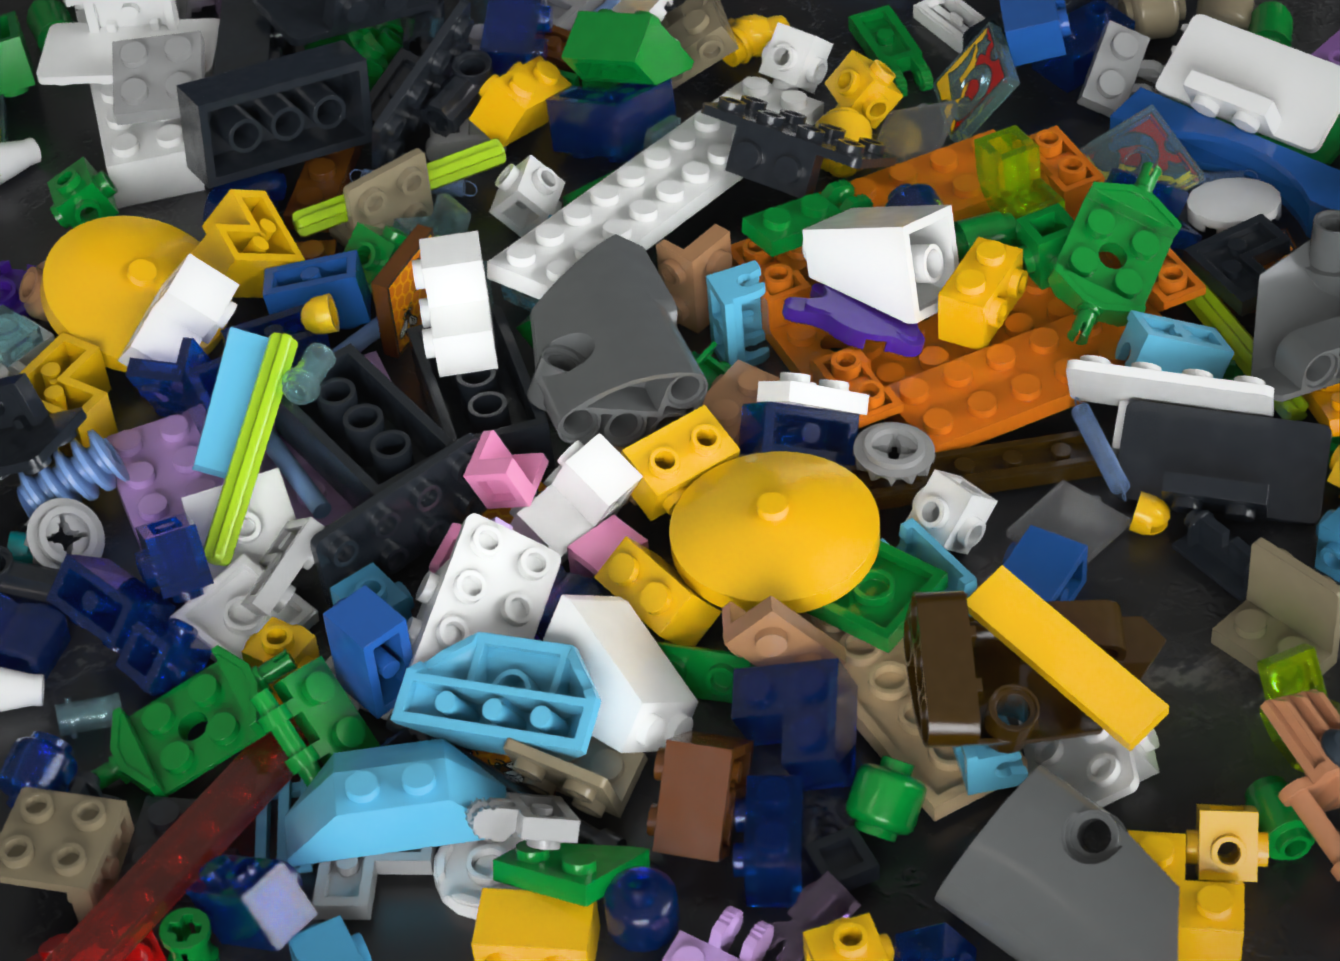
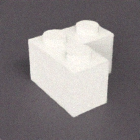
M478 231L419 239L421 259L412 260L416 290L426 289L427 298L419 299L423 328H428L422 329L426 359L436 358L439 377L498 369L491 307Z
M189 253L161 285L118 361L166 391L179 379L187 382L201 360V357L195 354L201 341L208 344L218 329H223L233 315L237 304L231 301L240 284Z
M600 433L586 445H583L579 440L573 443L557 460L560 466L544 481L547 488L537 497L534 496L530 507L512 508L509 512L514 517L510 524L513 526V531L557 551L561 557L560 566L568 560L567 546L614 514L616 516L643 477Z

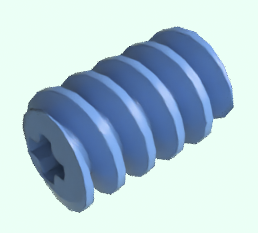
M93 429L87 431L90 442L88 448H85L80 442L73 439L70 441L73 454L70 458L57 449L53 453L55 466L52 468L48 465L38 472L36 477L32 475L27 476L23 472H19L21 485L17 487V495L27 516L30 518L37 507L55 498H70L82 503L83 496L89 501H94L99 497V486L106 491H112L116 488V476L124 482L130 481L127 468L112 444L106 438L103 439Z

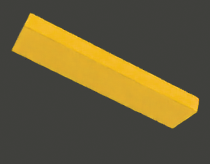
M1003 565L967 598L969 614L1129 752L1169 714V705Z

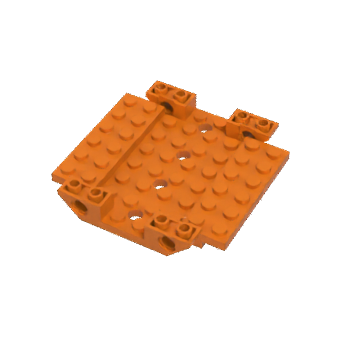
M1056 125L1016 140V147L1020 158L998 133L992 129L849 182L855 188L854 192L856 193L854 196L856 197L858 194L866 195L874 203L873 207L951 205L953 221L998 210L1001 214L1010 212L1017 219L1057 203L1075 220L1093 182H1105V177ZM749 238L731 244L732 267L756 260L761 268L759 283L764 282L766 288L765 294L760 297L762 329L765 332L766 340L790 372L811 375L810 382L817 383L818 386L821 379L849 382V391L869 395L867 415H824L836 433L859 429L883 419L885 422L905 423L922 430L933 441L935 452L972 447L1076 406L1075 399L1070 397L1066 375L1068 360H1080V357L1083 355H1096L1107 358L1111 364L1125 366V362L1129 358L1128 356L1125 361L1115 359L1116 348L1126 326L1117 327L1098 321L1092 328L1087 344H1076L1081 331H1079L1074 341L1071 342L1067 337V333L1070 331L1076 315L1073 314L1075 310L1057 298L1051 287L1041 290L1029 276L1022 297L1017 301L1003 325L986 348L974 350L938 339L937 312L930 316V319L918 322V328L925 338L923 350L918 356L905 357L896 353L884 352L886 342L867 339L862 350L841 342L820 328L791 322L784 318L782 310L785 299L789 297L810 298L812 285L820 283L809 277L807 261L803 256L802 247L771 257ZM1169 248L1147 299L1144 313L1161 316L1160 311L1206 294V286L1171 248ZM1110 252L1099 253V258L1105 266L1112 269L1121 268L1120 261L1114 254ZM830 348H841L842 350H839V351H837V352H834V351L829 350V349H830Z

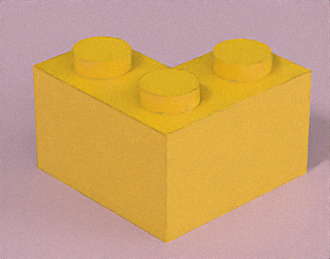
M230 189L202 225L206 235L191 253L196 258L240 284L233 297L263 298L264 272L266 268L305 261L266 191Z
M62 332L19 373H26L49 414L79 407L83 408L87 418L76 429L78 434L74 439L85 448L90 446L87 432L90 429L97 432L103 439L118 433L108 396L111 386L99 346ZM70 442L58 448L66 456H73Z
M1128 830L1132 838L1180 887L1178 961H1241L1244 937L1245 884L1185 880L1186 834Z

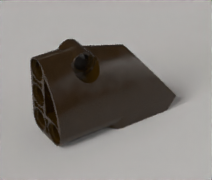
M964 591L912 593L904 622V653L913 712L920 737L926 748L989 746L997 752L1010 754L1020 751L1030 743L1097 735L1104 731L1103 728L977 620L969 617L967 593ZM1046 601L1139 681L1167 641L1142 616L1122 617L1121 607L1114 601ZM998 716L1012 717L1021 721L1022 724L1016 726L1008 725Z

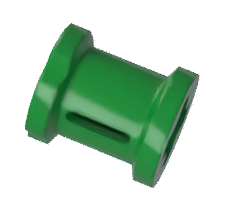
M192 907L179 908L169 913L163 919L159 927V936L163 946L170 951L168 961H184L183 957H187L188 961H220L217 947L209 940L211 936V923L206 913ZM189 923H193L196 933L192 934Z

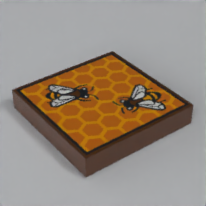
M420 224L414 227L371 282L384 355L399 359L410 344L407 328L422 325L419 299L427 298L426 289L416 290L412 260L421 259L419 239L434 237L433 228Z

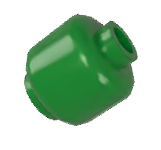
M883 755L880 765L866 763L858 768L845 808L847 814L855 819L854 825L857 830L891 842L896 841L897 835H908L913 832L927 790L921 780L911 777L914 765Z

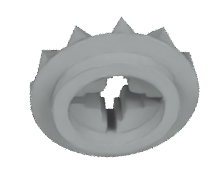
M884 422L872 425L860 432L854 441L853 456L856 458L857 470L868 471L871 481L885 478L888 479L892 486L896 480L902 479L909 484H913L916 476H928L931 464L935 460V446L931 438L917 427L899 422ZM892 447H897L899 459L888 458L889 452H892Z
M70 498L48 500L36 508L25 524L27 531L24 545L29 547L33 555V564L72 572L73 577H76L92 569L103 554L105 547L103 526L97 515L88 506ZM59 525L63 528L65 535L81 537L70 544L67 551H64L61 543L48 541L50 537L59 532Z

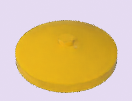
M109 216L78 225L68 231L54 244L45 261L40 282V297L48 322L58 335L64 332L99 346L105 367L126 373L138 374L120 363L118 359L161 285L186 256L195 250L200 242L172 225L137 216ZM227 324L223 329H218L208 344L201 341L195 354L203 359L213 351L223 337Z
M771 451L755 453L729 460L710 469L683 492L674 507L670 519L671 553L674 565L683 581L700 597L722 608L729 602H733L748 612L771 595L799 614L818 609L841 598L857 586L868 574L875 562L880 546L879 512L875 499L866 485L855 474L835 462L800 452Z

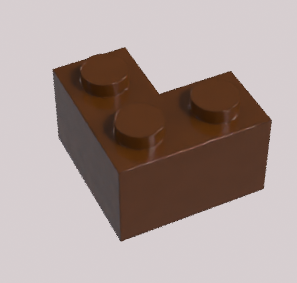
M688 731L666 739V746L659 747L654 764V779L661 781L658 803L653 802L651 804L647 819V835L654 836L652 852L719 862L730 856L736 801L748 795L755 740L697 731Z

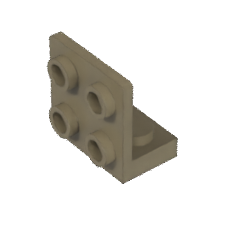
M416 148L346 185L343 188L349 221L329 228L330 236L345 248L357 222L384 229L385 225H389L408 235L418 224L428 226L436 222L425 153Z
M1260 537L1251 546L1247 599L1212 628L1211 643L1291 695L1304 692L1337 663L1340 641V586L1330 577L1321 575L1294 558L1285 549L1278 548Z
M591 736L586 755L568 762L511 738H507L503 746V750L513 763L512 769L525 777L522 782L523 785L540 795L553 796L556 791L573 798L571 804L575 808L597 818H602L604 812L621 818L648 760L644 752L620 753Z
M31 787L22 788L0 833V883L66 892L68 901L73 905L79 926L84 927L89 924V918L95 912L112 905L119 890L116 882L135 830L127 802L124 800Z

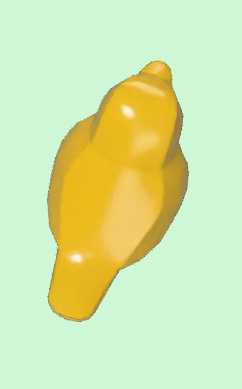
M753 14L736 19H728L739 49L724 57L723 61L731 67H736L741 63L746 64L752 57H761L765 45L772 39L777 23L790 26L789 22L781 15L766 18Z

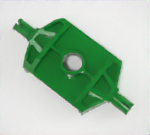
M1152 162L1142 164L1141 171L1134 185L1093 182L1048 278L1054 295L1075 310L1073 314L1076 317L1070 331L1067 333V337L1073 342L1079 331H1081L1076 342L1078 345L1087 344L1092 328L1098 321L1121 327L1127 325V316L1130 310L1145 312V304L1169 248L1181 229L1182 224L1153 195L1154 187L1162 173V169L1156 165L1149 175L1154 164ZM1110 252L1119 259L1121 268L1112 269L1105 266L1099 258V253Z
M217 645L211 649L217 662L130 716L120 706L113 710L110 741L112 755L108 757L109 761L90 771L99 777L101 781L100 789L106 788L120 778L125 784L129 782L134 783L150 796L168 797L265 736L266 733L257 721L261 716L250 699L266 688H269L273 693L269 684L298 668L289 651L285 648L281 653L259 667L257 665L251 667L244 660ZM208 722L205 732L199 738L187 740L190 730L196 724Z

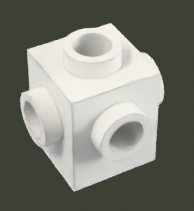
M778 22L772 39L763 49L761 56L762 65L759 73L774 78L772 85L776 89L787 91L800 88L814 94L817 85L823 81L827 73V59L833 44L815 35Z
M529 155L517 166L510 164L500 173L495 182L498 191L489 212L517 235L523 237L547 220L549 214L554 215L561 209L562 203L559 201L565 181L534 156Z
M935 469L926 486L920 489L914 497L912 510L906 521L913 518L946 550L968 555L971 548L982 539L986 530L985 523L998 501L963 477Z

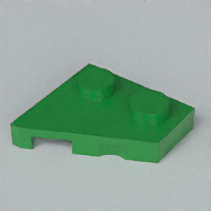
M527 840L517 843L516 847L493 859V881L585 907L650 870V849L631 846L561 843L558 850H542L527 846Z

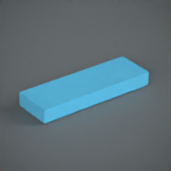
M230 327L192 470L225 479L267 346L268 337Z

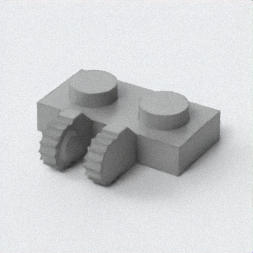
M1109 20L1102 31L1077 103L1110 117L1140 87L1159 94L1157 89L1147 84H1134L1136 77L1156 84L1166 66L1155 60H1143L1150 38Z
M506 792L505 798L489 797L488 800H485L484 797L482 799L476 798L475 801H470L471 804L466 806L467 811L464 812L467 816L465 820L469 822V827L474 830V835H478L479 839L484 838L485 841L491 839L493 842H504L516 832L520 839L527 840V846L536 849L558 850L560 849L561 842L578 843L580 820L561 796Z

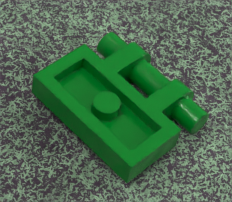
M319 656L272 686L283 704L279 705L269 688L262 690L250 699L261 716L257 720L266 734L270 732L273 734L288 757V760L284 763L293 776L296 774L300 775L307 787L321 770L317 763L318 760H321L323 765H325L333 753L380 746L322 656ZM291 719L295 720L298 727L310 743L309 746H306V744L304 743V741L302 740V738L290 722Z

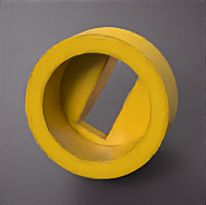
M330 293L311 298L301 310V322L305 329L313 334L325 335L339 331V316Z
M1141 491L1129 531L1142 535L1162 533L1170 519V508L1159 497Z

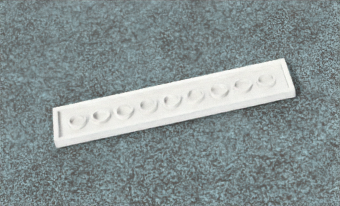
M748 76L721 95L741 100L743 95L762 99L768 102L766 109L779 113L780 109L801 113L807 116L805 123L812 126L823 116L824 102L807 97L804 92L798 90L784 91L776 89L768 80L762 77ZM719 97L715 99L713 102H718ZM701 110L490 259L487 262V279L540 300L570 267L601 242L615 234L648 250L744 178L725 171L736 125L701 113Z

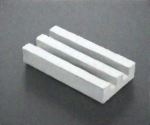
M923 0L913 5V18L960 55L963 54V34L969 29L963 22L972 27L985 19V17L963 0ZM939 4H941L943 7L949 10L950 13L946 11L944 8H942Z

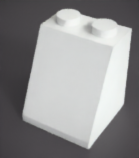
M951 205L851 208L802 230L804 239L802 252L807 261L810 278L907 324H916L938 312V294L959 265Z
M562 594L543 641L574 645L579 650L601 699L592 736L620 753L657 752L659 747L666 746V739L692 731V717L698 705V700L629 602L620 596Z

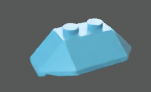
M477 632L443 649L425 663L420 661L406 668L390 720L435 738H444L449 743L466 749L507 755L503 750V746L507 738H511L568 762L586 755L601 705V699L580 652L574 645Z
M444 738L333 753L284 817L288 866L485 840L484 838L479 839L478 835H474V830L469 827V822L465 820L467 817L464 813L467 811L466 806H469L471 804L470 801H475L476 798L482 799L484 797L485 800H488L489 797L505 798L506 786Z

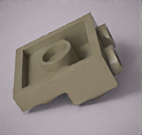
M686 0L683 4L665 15V18L660 23L672 37L681 43V47L694 60L692 69L658 84V86L666 94L739 49L720 0Z

